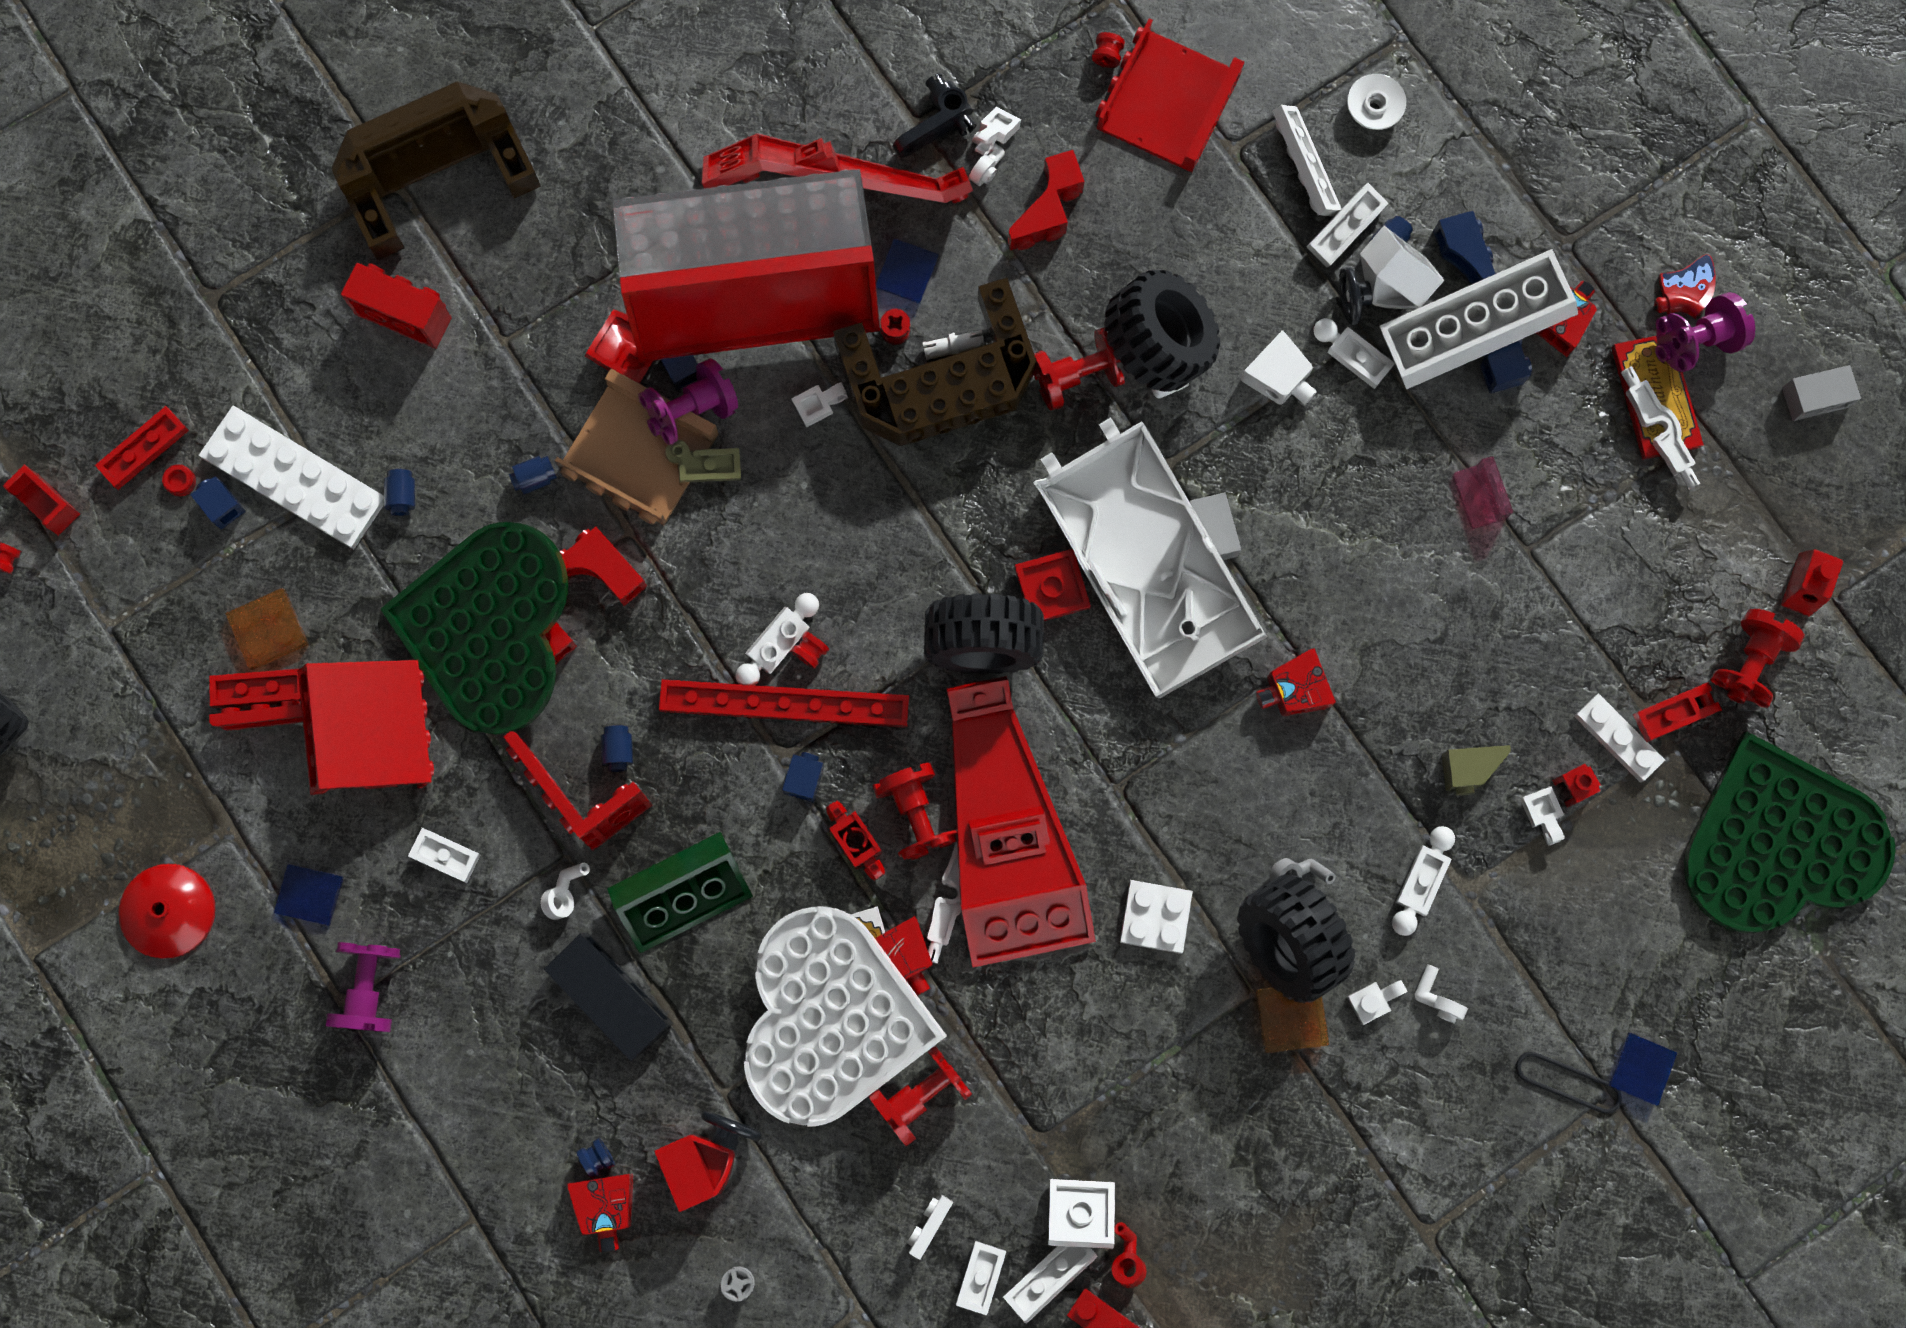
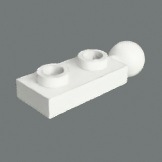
M1328 318L1319 320L1314 326V335L1319 341L1333 343L1327 353L1374 389L1395 364L1349 327L1340 334L1338 333L1336 323Z

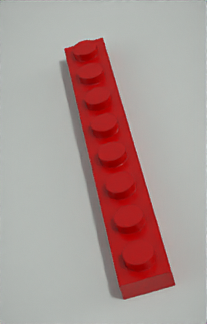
M662 679L659 711L907 728L909 695Z

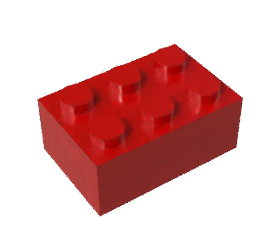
M356 263L341 292V296L356 316L434 349H437L452 319L446 309V305L440 299L439 293L428 287H423L422 290L414 287L411 281L399 275H396L395 278L385 274L383 269L373 264L364 266Z

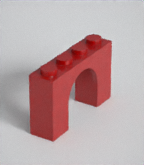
M596 526L591 531L587 529L579 534L575 540L576 543L571 548L559 551L564 560L568 577L584 574L599 579L623 606H626L647 588L643 578ZM557 622L545 634L553 651L555 665L577 647Z

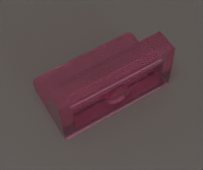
M1493 456L1481 459L1476 466L1457 471L1453 474L1454 482L1472 529L1504 521L1513 513Z

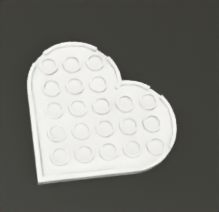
M808 907L792 912L780 919L764 937L758 950L759 956L755 976L760 997L768 1011L758 1019L748 1036L744 1070L748 1085L756 1100L768 1113L786 1123L807 1125V1127L830 1123L846 1114L947 1037L873 935L852 915L831 907Z

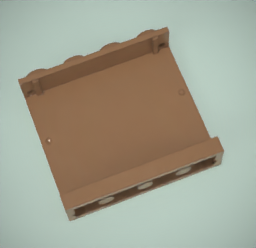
M610 369L605 377L608 387L564 459L562 460L557 457L555 462L559 469H561L559 473L568 480L575 482L576 479H579L587 484L585 487L598 496H602L604 493L613 498L612 502L616 506L626 511L630 507L639 512L638 516L651 525L658 522L664 526L690 482L679 483L678 465L669 462L665 455L667 444L660 434L654 436L648 428L647 420L650 417L647 410L641 405L638 394L644 391L646 387ZM661 396L665 403L670 401L667 398ZM692 412L674 420L677 427L678 440L686 442L690 451L710 449L719 435L715 424Z

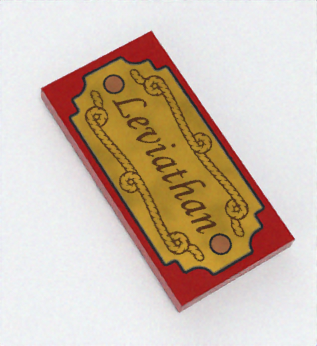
M1656 336L1617 343L1611 347L1642 460L1661 456L1653 446V439L1664 432V427L1661 424H1655L1648 428L1641 425L1636 411L1626 395L1630 388L1621 374L1623 370L1631 366L1641 382L1645 380L1649 382L1661 405L1670 409L1677 417L1681 426V439L1687 449H1698L1704 445L1684 374L1671 368L1667 362L1659 361L1655 353V348L1658 345Z

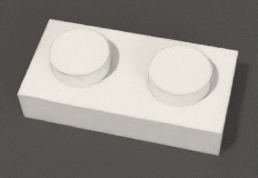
M424 828L421 829L408 857L465 883L468 882L481 854Z
M941 1195L939 1200L932 1198L923 1214L928 1217L922 1229L916 1226L907 1244L912 1246L909 1254L921 1260L952 1206V1200L944 1195Z
M975 1241L956 1306L984 1315L988 1314L1005 1258V1250Z

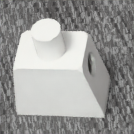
M1283 330L1244 370L1240 379L1243 383L1280 405L1291 395H1294L1300 402L1306 405L1317 393L1315 389L1305 382L1313 369L1311 363Z

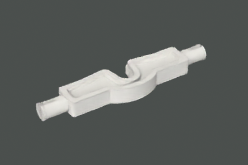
M1632 366L1623 370L1621 374L1630 388L1626 395L1632 403L1641 425L1648 428L1655 424H1661L1664 427V432L1653 439V446L1665 460L1674 476L1681 475L1688 490L1696 487L1700 482L1691 469L1695 461L1681 439V426L1677 417L1670 409L1661 405L1647 380L1641 382Z
M957 842L943 875L942 884L954 888L958 896L953 900L942 897L936 898L932 922L927 936V940L931 941L928 952L931 958L933 950H935L932 963L938 964L942 946H947L949 943L955 919L961 913Z

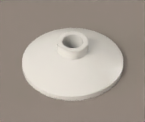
M1383 74L1365 75L1358 79L1349 91L1347 98L1348 110L1353 119L1365 128L1372 130L1387 129L1395 125L1402 118L1406 109V95L1400 84L1389 76ZM1376 103L1380 109H1374L1370 104Z

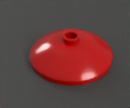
M160 864L150 867L139 873L128 884L121 897L119 924L122 933L132 947L147 956L160 959L183 956L198 947L209 934L216 911L214 895L207 881L199 873L188 867L178 864ZM159 904H163V913L157 915L156 907Z

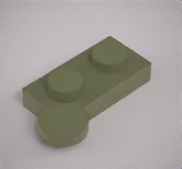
M678 440L675 444L667 445L666 458L669 462L678 465L679 483L741 479L739 448L690 451L689 446L682 440Z

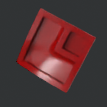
M613 309L585 354L586 358L608 371L613 369L639 384L653 362L639 361L628 316Z

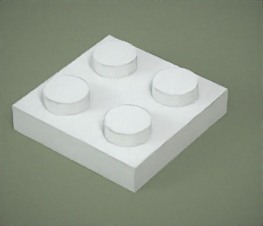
M1130 880L1120 943L1182 954L1193 891Z
M1050 1179L1048 1245L1113 1249L1115 1182Z

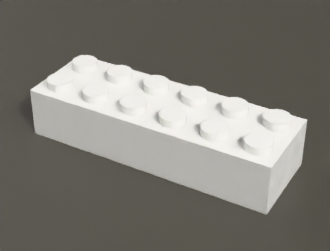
M1551 249L1380 325V329L1406 389H1409L1578 315V308L1571 288Z

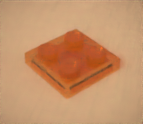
M284 588L225 613L246 664L251 670L309 645Z
M1273 987L1256 990L1265 1053L1329 1045L1322 996L1311 1003L1294 1002V999L1284 997L1281 991L1277 992Z

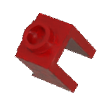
M1586 764L1552 780L1555 786L1565 782L1573 798L1564 802L1567 808L1600 792L1599 786L1601 784L1591 766L1587 767Z

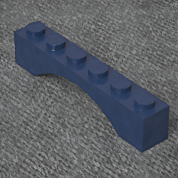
M1474 211L1438 221L1433 233L1443 259L1458 268L1471 284L1496 274L1492 265V251L1489 246L1486 247L1483 226L1479 219L1476 220ZM1522 339L1484 355L1480 367L1490 394L1523 385L1531 376L1532 365L1529 357L1523 353L1521 347Z

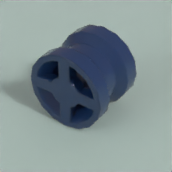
M600 1138L593 1141L592 1146L588 1149L581 1148L576 1152L580 1163L591 1179L599 1176V1172L602 1169H610L615 1166L608 1148Z

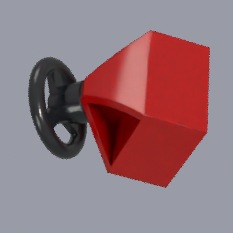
M704 1111L701 1114L702 1120L717 1126L712 1140L698 1134H690L655 1150V1155L678 1211H684L721 1194L728 1183L733 1169L734 1151H736L739 1143L738 1137L742 1136L759 1141L762 1138V1134L749 1126L729 1118Z

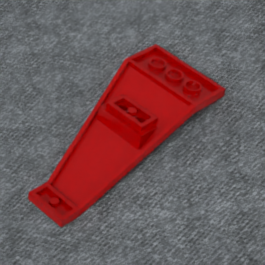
M757 133L703 157L702 186L707 195L713 192L715 195L723 194L732 188L731 184L740 180L743 183L753 181L760 176L759 172L761 171L943 203L963 201L969 197L968 193L973 191L964 167L941 177L933 178L835 153L831 141L824 143L822 138L802 145Z
M1007 676L946 688L952 718L960 907L972 968L1096 942L1086 883L1013 709ZM1030 833L1032 836L1029 840L1024 841L1021 839L1022 835ZM993 840L1001 841L997 847L990 846Z

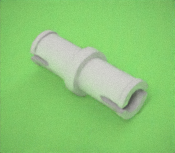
M981 329L956 336L955 333H951L947 338L923 342L927 361L985 346Z

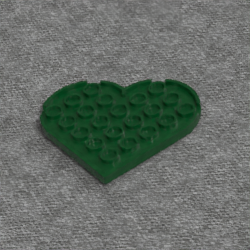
M497 522L478 529L381 608V611L413 659L418 660L420 669L448 711L457 721L469 729L488 734H505L517 731L532 723L547 706L554 690L556 665L552 648L545 634L555 625L564 609L568 593V576L564 560L558 548L544 533L536 528L521 523Z
M1746 731L1742 733L1687 846L1684 860L1685 880L1693 900L1711 920L1727 929L1738 932H1762L1790 921L1802 909L1805 902L1819 907L1841 908L1869 899L1882 888L1892 871L1895 860V839L1891 837L1885 820L1887 819L1886 815L1866 794Z

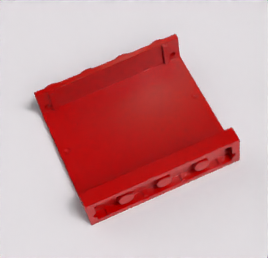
M1149 18L1145 27H1139L1133 38L1132 43L1136 45L1132 53L1129 51L1125 53L1120 68H1123L1119 77H1113L1107 91L1111 93L1107 102L1102 100L1095 114L1096 117H1099L1097 129L1192 173L1241 76L1245 62L1234 57L1230 66H1227L1151 31L1153 20Z
M418 660L306 663L298 670L310 795L324 794L330 789L417 784V788H423L432 782L434 765L429 760L428 754L431 736L429 730H426L425 727L427 703L425 699H422L421 691L424 684V674L419 669Z

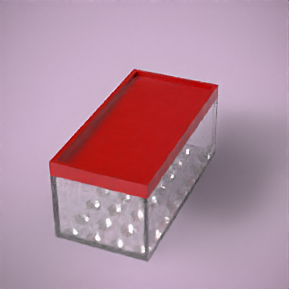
M860 169L810 174L808 176L792 178L783 177L777 180L761 182L751 181L745 184L720 185L713 188L689 189L682 192L657 193L650 196L626 197L613 200L621 294L640 362L833 337V331L861 322L866 333L880 331L874 258Z

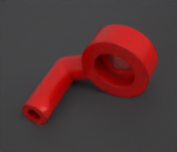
M1119 1222L1115 1225L1114 1231L1124 1240L1123 1253L1117 1256L1112 1264V1275L1122 1286L1134 1288L1144 1281L1147 1272L1146 1265L1136 1255V1234L1125 1223ZM1135 1267V1274L1131 1277H1127V1271L1130 1268Z

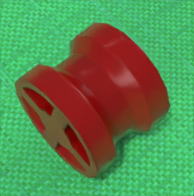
M1099 33L1096 38L1097 49L1092 54L1093 62L1106 68L1118 67L1121 61L1119 53L1124 49L1125 40L1114 33Z
M900 309L886 311L880 321L883 339L892 345L904 343L910 335L909 316Z
M0 542V571L12 575L14 570L13 562L20 557L22 552Z
M805 631L800 644L793 646L790 652L804 664L815 669L818 666V659L821 655H826L830 649L820 639Z

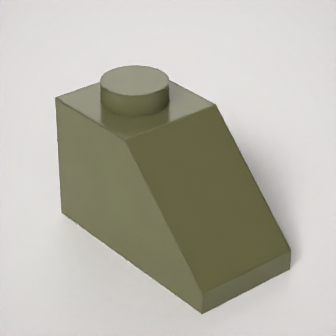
M1510 745L1452 749L1442 754L1446 791L1455 790L1456 795L1474 794L1475 789L1486 783L1511 752Z

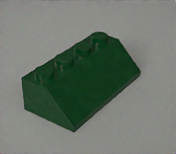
M721 831L607 888L613 907L639 953L753 897Z

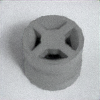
M741 1266L728 1270L721 1280L723 1295L735 1302L746 1299L754 1289V1276L751 1271Z

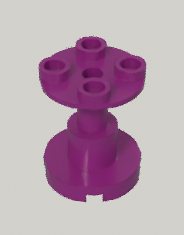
M1727 292L1711 298L1706 305L1705 316L1697 320L1695 327H1691L1685 318L1675 313L1658 318L1656 320L1658 344L1655 348L1656 356L1659 361L1667 362L1671 368L1683 373L1693 369L1698 362L1699 344L1701 343L1707 347L1716 345L1720 350L1729 354L1743 350L1746 346L1751 345L1755 337L1753 315L1746 314L1743 306L1747 304L1739 295Z
M709 358L700 362L696 366L697 381L684 387L682 396L667 403L651 387L638 394L641 405L647 410L650 417L647 420L649 430L654 436L660 434L667 445H673L678 441V432L674 420L691 411L699 415L712 409L721 419H726L736 413L734 410L738 408V400L734 387L729 378L723 380L719 374V371H722L723 368L714 359Z
M338 942L337 949L335 950L336 953L358 956L354 988L347 989L343 1014L327 1013L325 1026L391 1032L392 1019L376 1018L379 992L373 991L377 958L401 959L400 949L387 948V946L368 944L367 946H362L354 943Z

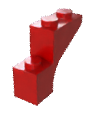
M1074 150L1045 158L1044 173L1047 179V188L1010 227L1008 238L1010 250L1017 248L1018 250H1026L1033 247L1036 242L1043 240L1048 242L1060 239L1063 234H1066L1068 221L1060 200L1070 201L1077 198L1083 193L1085 183Z

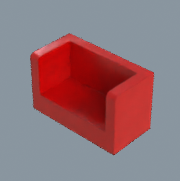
M25 464L3 485V488L18 498L42 521L41 523L58 536L80 515L39 474Z

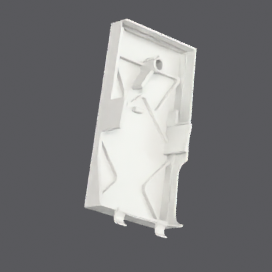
M1110 417L1099 424L1107 441L1061 467L1053 453L1048 454L1040 460L1046 467L1049 475L1033 483L1042 494L1069 541L1078 562L1155 697L1162 698L1262 641L1267 636L1147 427L1141 421L1120 434Z

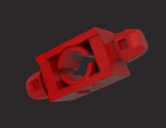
M838 801L827 806V815L831 822H836L829 830L854 869L858 870L865 866V873L874 881L885 875V869L880 859L877 861L875 859L882 854V851L856 811L846 816L847 810ZM851 828L852 833H859L864 837L865 841L862 845L864 851L867 849L868 842L872 847L862 854L858 848L853 849L847 845L849 834L846 830ZM845 832L842 840L839 835ZM852 854H861V855H859L858 857L854 858Z

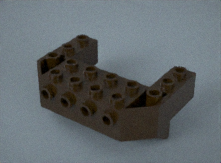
M458 81L347 130L332 166L338 186L345 195L367 244L377 260L405 249L381 198L490 149L514 199L541 187L498 95Z
M1007 277L978 286L977 299L993 343L881 378L862 322L833 331L834 344L853 398V406L862 428L898 446H903L1016 410L1035 373L1036 358Z

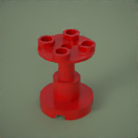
M1104 327L1094 332L1097 352L1075 361L1071 356L1052 363L1045 351L1041 350L1034 354L1036 358L1034 378L1035 381H1039L1041 386L1039 392L1050 411L1063 407L1062 391L1080 385V378L1104 369L1114 387L1125 384L1123 373L1117 367V363L1121 361L1116 360L1114 357V350L1108 344L1106 339L1108 333Z
M1749 609L1741 620V628L1751 637L1744 649L1748 657L1740 672L1718 669L1714 671L1710 679L1711 682L1729 691L1727 697L1734 702L1744 704L1747 700L1754 702L1758 706L1768 708L1773 700V694L1757 680L1765 665L1774 663L1780 650L1795 652L1800 649L1805 634L1796 624L1788 619H1785L1784 623L1774 620L1776 614L1770 611Z
M931 763L920 764L921 770L914 772L911 767L900 770L879 780L880 783L872 785L877 798L893 795L900 815L907 814L917 843L898 852V855L902 856L904 860L910 858L915 860L929 854L928 848L930 847L944 848L957 842L955 837L958 834L957 830L935 835L925 811L929 801L922 784L935 776Z
M933 1046L927 1052L939 1068L913 1089L907 1084L888 1100L879 1089L868 1096L906 1147L916 1140L908 1125L926 1112L927 1109L924 1104L950 1083L964 1100L972 1095L960 1076L949 1065L936 1046Z

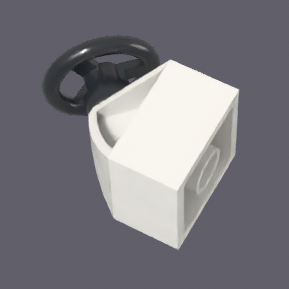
M1383 226L1360 253L1365 281L1358 282L1356 274L1350 266H1344L1340 271L1339 293L1343 313L1347 322L1352 326H1356L1361 320L1362 306L1373 304L1379 307L1394 309L1420 308L1443 283L1444 279L1424 255Z

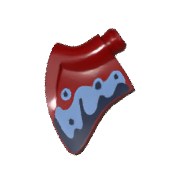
M1703 255L1682 270L1661 273L1659 275L1663 297H1658L1654 301V307L1657 306L1656 312H1666L1667 314L1680 312L1697 319L1705 311L1706 305L1713 297L1716 284L1714 263L1710 255Z

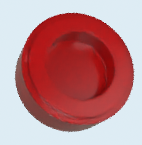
M176 464L170 466L164 472L162 483L164 488L172 495L182 497L193 491L196 485V477L188 467Z

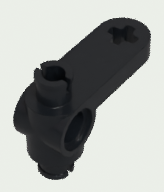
M941 73L935 74L936 80L931 76L925 83L932 92L929 100L938 113L896 139L892 147L900 158L913 154L955 127L961 136L967 135L966 129L971 133L977 126L970 117L973 109L968 104L965 92L958 88L953 81L946 82ZM948 104H956L959 108L950 110L946 106Z

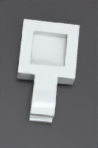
M996 107L980 123V133L977 135V140L981 142L975 148V151L982 155H987L996 140L1005 144L1020 129L1021 119Z
M840 382L824 392L821 391L819 385H816L792 398V402L805 426L809 427L833 414L830 405L840 403L846 400L848 396Z
M1552 786L1520 799L1532 828L1539 825L1542 826L1543 836L1548 846L1565 839L1556 820L1564 816V813Z
M1402 980L1381 990L1377 983L1374 982L1347 996V999L1361 1025H1365L1390 1012L1391 1009L1387 1002L1408 991Z

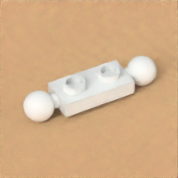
M803 593L795 601L794 612L788 607H784L745 653L752 659V662L738 667L735 675L738 684L756 685L760 679L759 671L761 669L769 674L774 671L793 646L800 640L803 633L810 628L802 620L805 617H812L818 612L819 601L816 596L811 593Z
M1440 826L1435 828L1430 834L1431 849L1423 845L1417 853L1396 900L1397 904L1405 907L1403 911L1396 913L1392 919L1393 929L1399 935L1408 936L1415 932L1418 924L1415 917L1416 913L1422 916L1428 914L1452 860L1443 855V852L1452 848L1455 843V835L1448 827Z

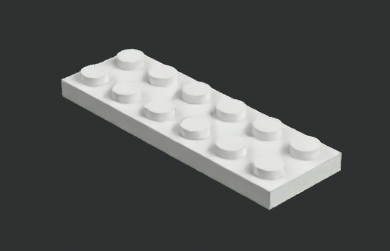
M234 405L199 454L205 461L353 550L384 506V496Z

